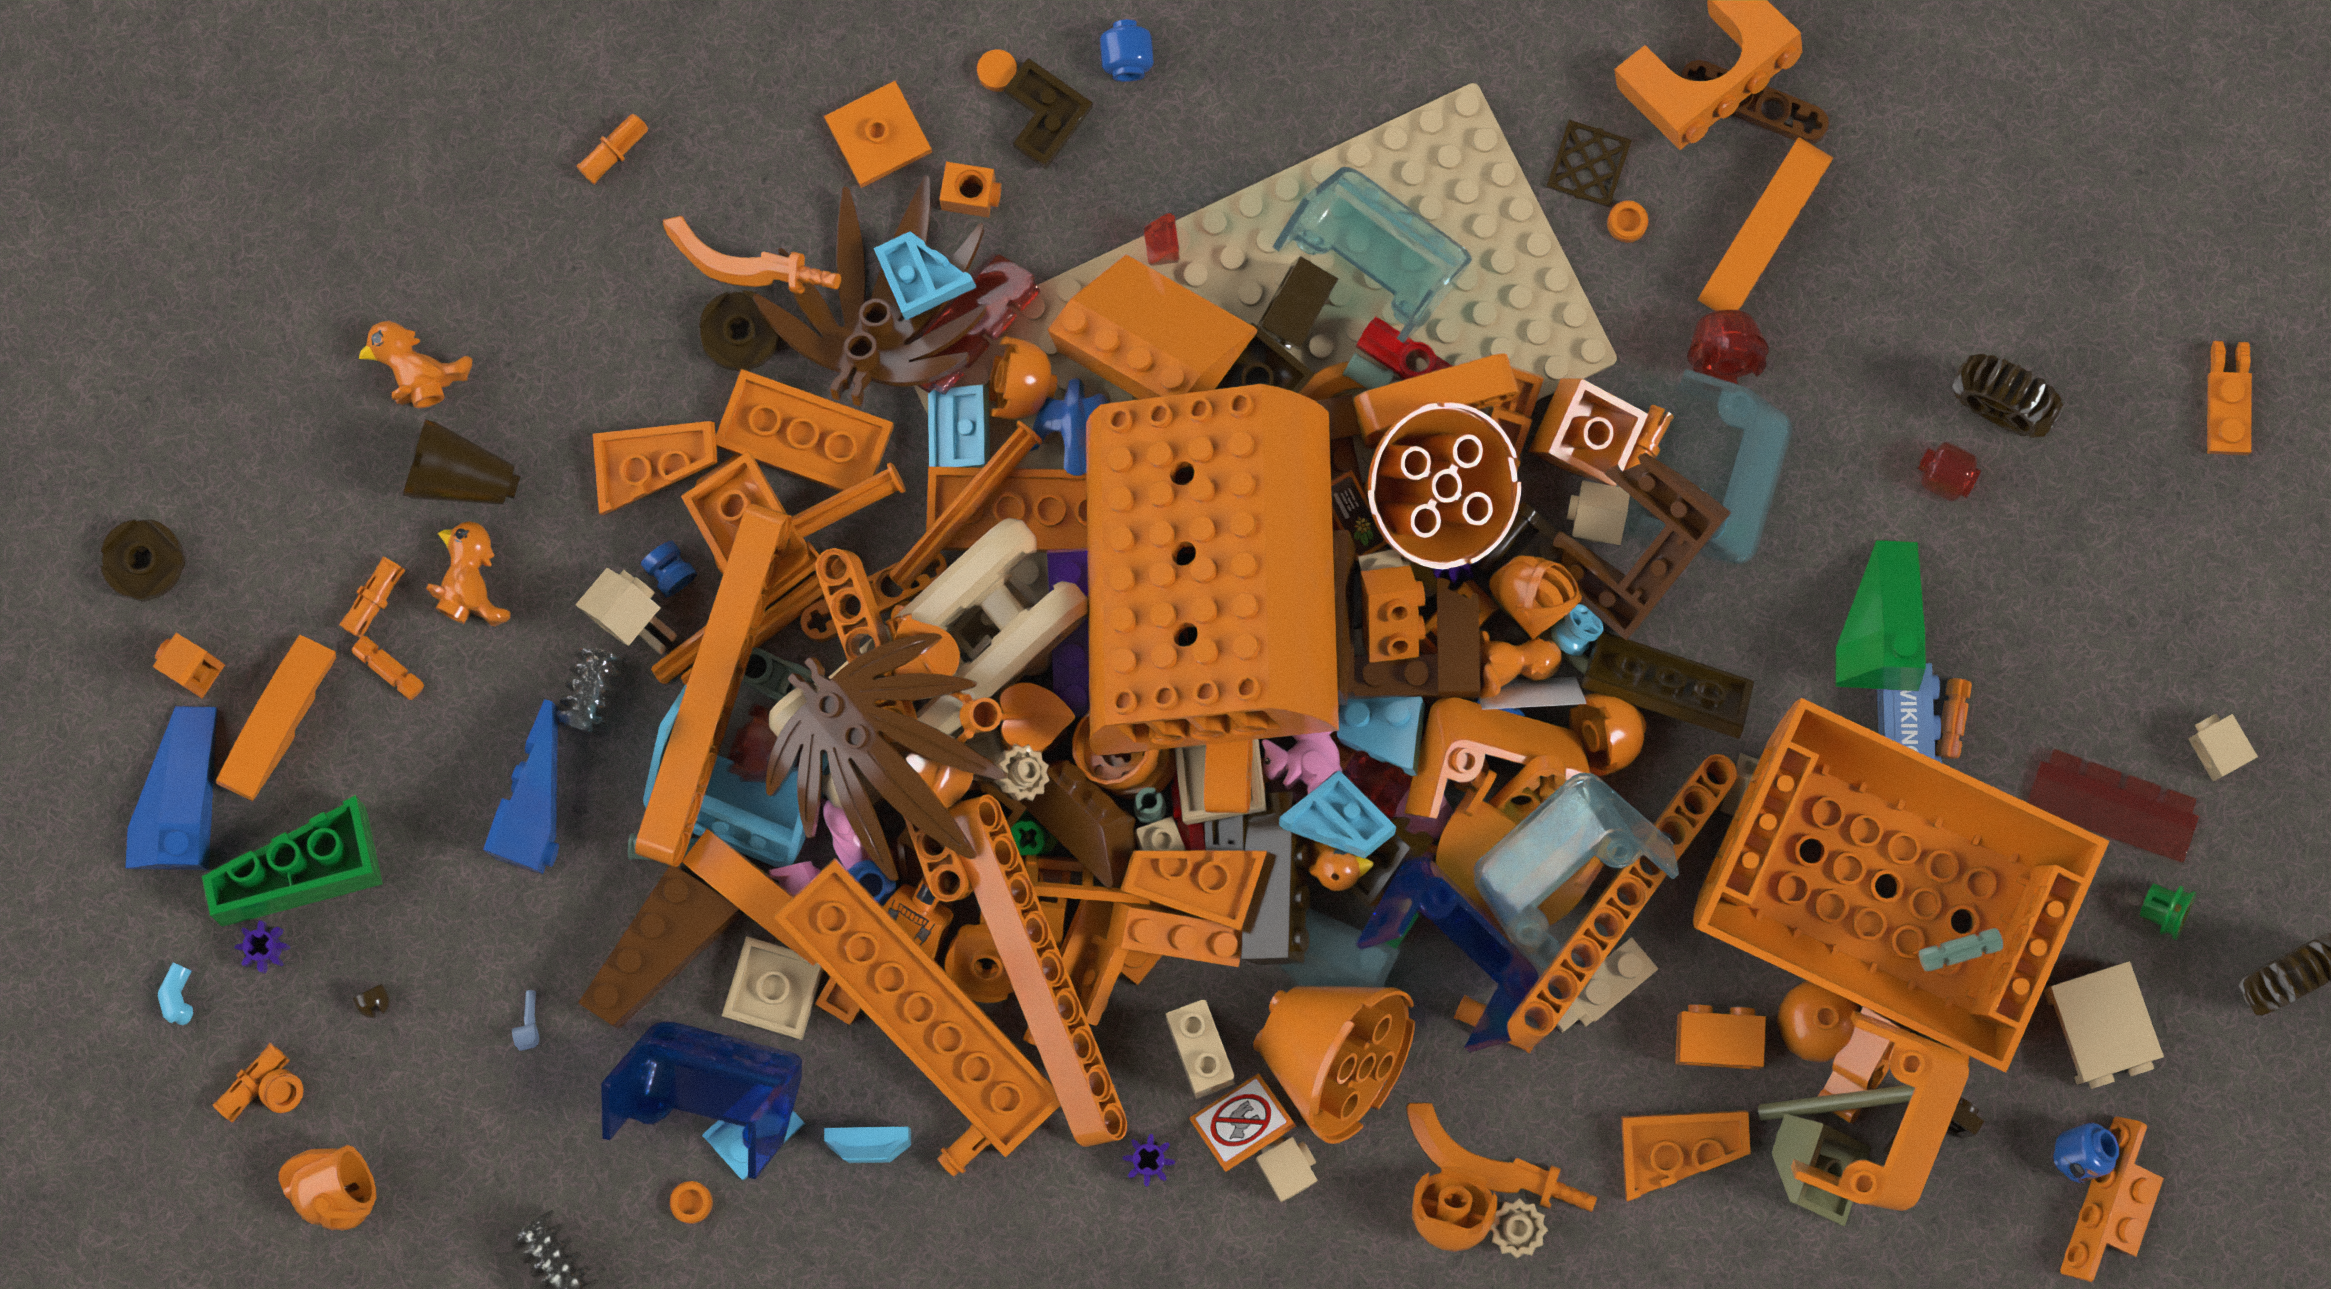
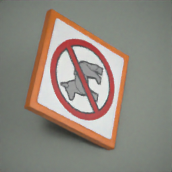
M1259 1073L1189 1118L1225 1172L1296 1127Z

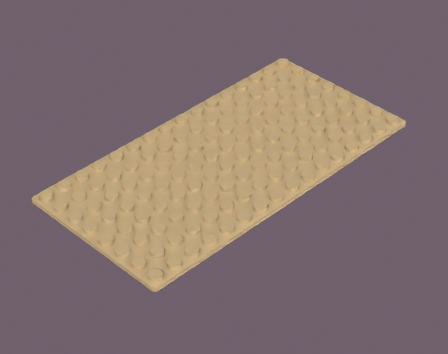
M1471 83L987 308L985 316L966 335L943 351L929 357L968 352L969 362L941 379L916 385L914 388L928 415V390L934 389L937 391L945 390V388L982 384L989 387L995 355H1004L1007 346L999 344L1005 336L1034 343L1046 353L1051 363V374L1057 375V388L1053 399L1063 400L1068 381L1073 378H1080L1085 384V398L1100 393L1110 403L1139 400L1057 352L1048 332V328L1069 300L1126 254L1248 324L1253 322L1256 326L1290 265L1298 257L1301 256L1339 278L1300 349L1297 350L1294 347L1291 350L1286 349L1314 373L1328 366L1350 361L1355 352L1360 357L1387 371V367L1356 348V344L1363 331L1375 316L1415 342L1428 344L1433 349L1435 355L1452 366L1495 354H1507L1511 366L1543 376L1544 380L1536 401L1555 393L1561 378L1585 379L1613 366L1617 356L1480 87L1477 84ZM1413 357L1406 361L1407 367L1414 372L1424 371L1428 367L1426 362L1419 357ZM1395 373V374L1393 375V376L1397 377L1398 379H1400L1398 374ZM1355 388L1345 390L1331 398L1352 394L1354 402V398L1369 389ZM989 400V409H995V401ZM1489 407L1479 409V411L1487 415ZM1038 412L1022 420L992 417L989 414L990 459L1018 429L1016 426L1018 421L1023 422L1032 429ZM1053 431L1047 435L1044 443L1038 450L1029 451L1015 468L1064 469L1065 445L1061 432ZM1361 434L1353 436L1352 439L1363 484L1367 480L1369 467L1376 448L1366 449ZM1184 467L1178 472H1194V468ZM1032 553L1012 571L1014 574L1012 578L1024 582L1041 600L1049 593L1047 553ZM1177 556V564L1187 565L1194 560L1195 556Z

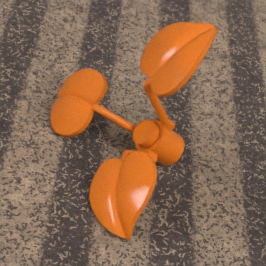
M912 618L903 620L896 631L893 641L929 633L940 634L942 639L922 655L893 670L895 675L926 673L952 676L956 672L960 660V652L956 641L948 632L938 626L919 622ZM1017 683L1003 690L999 698L1000 706L991 698L972 699L971 695L962 692L949 694L964 704L960 710L959 718L965 730L956 738L963 743L967 739L972 738L974 733L988 732L995 729L1000 721H1002L1001 736L1010 747L1014 744L1020 747L1029 744L1033 751H1039L1051 744L1060 732L1075 719L1074 713L1064 701L1051 691L1033 683ZM910 750L905 759L924 779L946 808L956 803L967 792L972 783L973 773L944 765L913 750Z

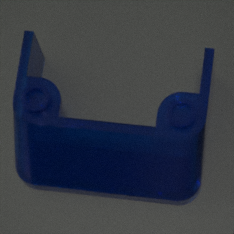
M1417 857L1404 862L1355 945L1363 950L1402 937L1418 909L1425 917L1432 920L1498 984L1464 1048L1471 1053L1512 1041L1508 1033V1021L1538 981L1539 975L1536 968L1519 943L1436 863L1427 857Z
M676 1022L654 1024L642 1035L601 1083L602 1139L610 1141L629 1118L643 1124H655L666 1118L673 1109H678L745 1127L742 1131V1142L748 1148V1178L756 1179L784 1144L802 1080V1059L793 1052Z

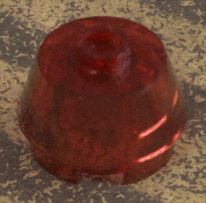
M1720 310L1705 315L1697 322L1687 359L1693 368V373L1703 375L1706 384L1734 386L1738 385V377L1752 372L1756 377L1762 374L1766 368L1769 346L1751 315L1740 310Z
M754 703L748 710V715L753 716L751 723L746 722L742 729L739 728L728 755V759L733 762L729 764L726 771L739 776L740 782L766 783L770 755L778 738L769 728V713L774 707L773 705L767 708Z

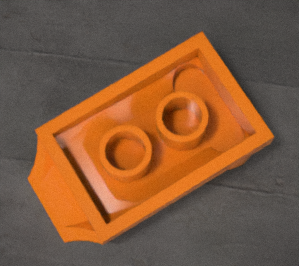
M748 451L741 456L735 454L696 480L695 487L681 496L723 572L725 571L741 519L750 504H756L787 514L754 457ZM793 524L775 582L798 568L804 562L808 553L806 541L796 531Z

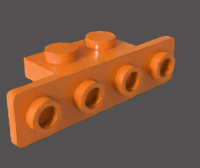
M1081 899L1059 952L1088 1023L1097 1026L1102 1013L1107 1007L1108 999L1117 977L1123 969L1124 960L1129 949H1122L1106 939L1114 902ZM1028 1026L1023 1039L1036 1046Z
M2117 1116L2113 1118L2109 1131L2117 1140L2119 1156L2111 1173L2092 1179L2071 1241L2065 1252V1258L2060 1269L2061 1274L2092 1282L2106 1245L2124 1254L2137 1257L2164 1179L2135 1164L2147 1129L2145 1123Z

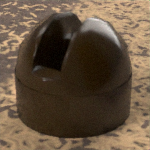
M383 983L352 998L359 1012L367 1018H376L373 1006L377 1005L383 1014L389 1007V997Z

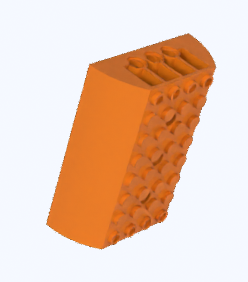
M1265 384L1099 405L1093 410L1086 422L1090 747L1096 756L1339 731L1329 412L1322 405L1304 395ZM1184 467H1193L1194 476L1192 480L1185 485H1177L1175 483L1177 472ZM1188 546L1195 547L1196 555L1194 560L1187 565H1178L1177 555L1180 550ZM1188 627L1197 628L1198 635L1195 642L1190 646H1179L1178 638L1180 633Z
M1800 698L1784 715L1764 748L1699 891L1693 925L1694 928L2006 1073L2109 844V840ZM1807 839L1815 840L1821 847V856L1815 863H1807L1800 856V846ZM1883 874L1892 876L1897 884L1895 894L1888 899L1879 896L1875 889L1876 880ZM1959 909L1967 911L1972 917L1971 928L1963 934L1956 932L1951 925V917ZM1996 928L2002 936V950L1990 954L1982 952L1980 957L1947 966L1945 963L1943 968L1933 971H1924L1919 959V951L1921 949L1931 946L1939 948L1941 943L1972 934L1979 936V932Z

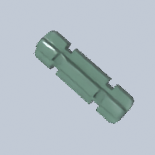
M1996 928L1979 932V936L1972 934L1941 943L1939 948L1931 946L1921 949L1919 951V959L1924 971H1933L1943 968L1945 963L1947 966L1980 957L1982 952L1990 954L2002 950V936Z

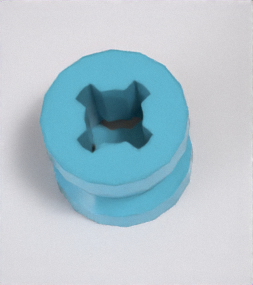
M1578 604L1564 616L1565 619H1560L1551 629L1552 639L1562 651L1572 656H1581L1589 648V641L1596 640L1603 632V624L1600 618L1586 606Z

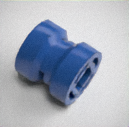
M673 540L658 546L641 562V566L647 574L655 576L658 580L657 587L665 598L675 595L690 584L698 574L690 563L684 562L681 559V551Z

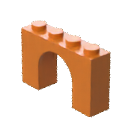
M1707 0L1709 16L1742 50L1739 60L1726 74L1708 81L1684 79L1671 71L1644 45L1614 69L1617 88L1679 150L1690 142L1695 143L1699 141L1711 125L1720 118L1724 119L1733 114L1741 101L1751 93L1757 94L1762 91L1769 83L1771 77L1781 69L1792 67L1803 53L1801 32L1767 0Z

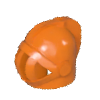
M1521 555L1513 558L1491 577L1489 584L1494 597L1532 640L1572 611L1582 599L1577 582L1572 574L1561 564L1542 557Z
M349 1145L339 1149L306 1150L287 1160L279 1171V1182L283 1193L291 1201L302 1219L311 1224L322 1225L323 1228L332 1231L335 1229L343 1231L357 1227L371 1213L377 1198L375 1182L362 1155Z

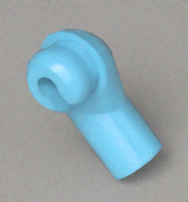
M174 962L158 991V1000L163 1017L169 1023L176 1022L178 1025H185L193 1016V1007L184 1003L181 992L191 970Z

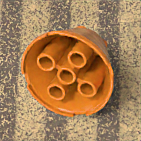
M1433 403L1408 412L1388 429L1375 450L1367 480L1364 484V492L1369 499L1371 513L1379 532L1398 554L1421 566L1449 569L1467 563L1472 564L1480 560L1503 540L1518 510L1521 481H1517L1514 458L1517 457L1515 450L1501 427L1489 416L1473 407L1458 403Z
M1296 986L1288 992L1279 990L1270 1001L1269 1011L1271 1013L1264 1028L1257 1034L1253 1047L1254 1050L1261 1053L1262 1058L1315 1136L1330 1144L1340 1143L1349 1139L1363 1128V1124L1358 1121L1371 1107L1379 1110L1396 1083L1406 1062L1413 1040L1415 1021L1409 1018L1408 1006L1412 1008L1414 1003L1407 993L1393 987Z

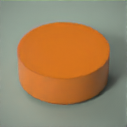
M1000 49L990 50L983 54L977 64L979 81L990 91H1004V88L1017 73V64L1013 56Z
M1634 201L1617 203L1611 209L1607 219V227L1610 234L1618 241L1625 243L1640 239L1648 226L1646 210Z
M276 1069L269 1072L262 1079L258 1090L259 1098L271 1111L286 1113L300 1103L303 1096V1085L300 1079L291 1071Z
M695 1181L683 1182L673 1190L670 1196V1209L673 1215L684 1223L694 1224L701 1222L711 1212L713 1204L712 1195L701 1183Z

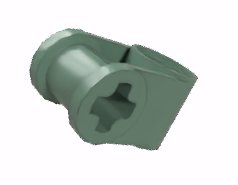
M759 648L752 649L749 661L754 659L764 661L767 665L766 672L763 676L754 679L744 674L742 680L745 686L767 696V698L775 703H778L789 693L792 684L787 678L792 673L800 674L805 682H814L811 678L810 670L794 662L783 660Z

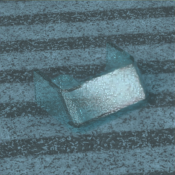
M1341 167L1302 198L1272 246L1279 252L1295 240L1298 247L1310 255L1326 254L1332 249L1395 295L1391 301L1394 316L1405 325L1397 337L1402 343L1427 322L1472 261L1471 255L1462 245L1366 175L1350 167Z
M1685 369L1676 391L1718 403V414L1723 422L1729 426L1744 430L1722 504L1732 513L1709 542L1700 550L1698 555L1731 565H1743L1749 562L1758 550L1791 438L1792 424L1784 412L1751 389ZM1641 515L1633 535L1654 541L1666 524L1661 520Z
M1579 773L1569 778L1481 857L1474 866L1473 874L1478 892L1511 942L1546 970L1560 951L1559 942L1549 934L1547 917L1537 906L1591 858L1596 856L1610 867L1624 868L1633 864L1644 854L1672 879L1679 875L1673 842L1599 777L1591 773Z

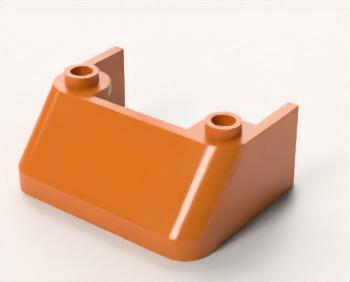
M1444 697L1437 700L1429 712L1420 747L1417 776H1413L1404 813L1437 819L1447 779L1459 782L1473 780L1482 769L1485 754L1524 765L1529 764L1538 756L1554 755L1565 763L1567 782L1564 790L1554 799L1556 805L1548 837L1580 854L1594 798V785L1580 736L1570 729L1503 710H1482L1481 704L1461 698Z
M1853 1010L1850 1018L1856 1028L1895 1042L1889 1056L1890 1070L1896 1079L1915 1087L1884 1166L1869 1160H1856L1844 1169L1841 1177H1838L1794 1159L1791 1169L1795 1179L1853 1202L1897 1211L1907 1210L1918 1202L1967 1082L1969 1067L1965 1058L1952 1048Z

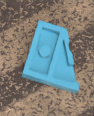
M911 231L874 248L898 306L906 320L976 288L970 274L967 272L963 273L937 250L927 247L925 242Z
M1421 696L1348 699L1347 705L1340 706L1337 737L1343 745L1356 751H1366L1370 757L1382 763H1385V761L1402 768L1406 774L1417 776L1425 703Z
M1337 771L1280 816L1279 825L1284 830L1364 859L1391 838L1396 831V826L1341 771Z

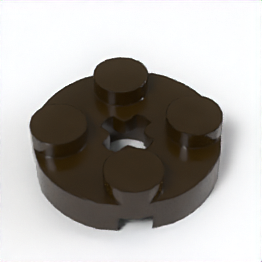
M748 290L719 294L707 304L700 317L699 336L703 349L715 364L726 370L740 372L741 369L751 371L754 368L760 367L773 356L779 344L780 336L770 326L755 305L753 295L757 293ZM744 321L749 324L747 327L749 335L745 339L741 337L737 340L732 339L733 331L730 329V326L733 323L740 326Z
M133 519L120 523L106 536L101 548L103 554L101 559L102 566L100 565L107 584L122 596L142 602L159 598L169 592L178 582L186 562L178 537L164 524L150 519L138 521ZM150 550L152 554L149 558L150 565L147 568L139 567L137 570L134 569L133 565L136 563V559L133 555L137 551L145 554Z

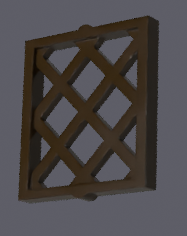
M1569 120L1546 187L1572 195L1576 199H1584L1609 208L1632 140L1606 132L1602 128H1594ZM1582 129L1591 132L1594 137L1581 143L1575 130ZM1570 134L1576 146L1564 151ZM1602 139L1616 140L1620 146L1607 151ZM1597 142L1603 154L1590 160L1584 148ZM1579 151L1585 163L1572 168L1566 156ZM1623 151L1616 168L1611 156ZM1606 159L1612 171L1599 177L1593 165ZM1562 160L1567 172L1555 177ZM1588 168L1594 180L1581 186L1575 173ZM1570 176L1576 189L1571 190L1559 186L1558 182ZM1614 177L1608 194L1602 182ZM1597 185L1603 197L1599 199L1587 195L1585 190Z

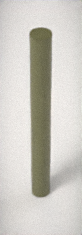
M1903 1085L1759 1104L1758 1113L1760 1120L1764 1121L1783 1118L1784 1114L1803 1116L1904 1103L1910 1101L1915 1087Z

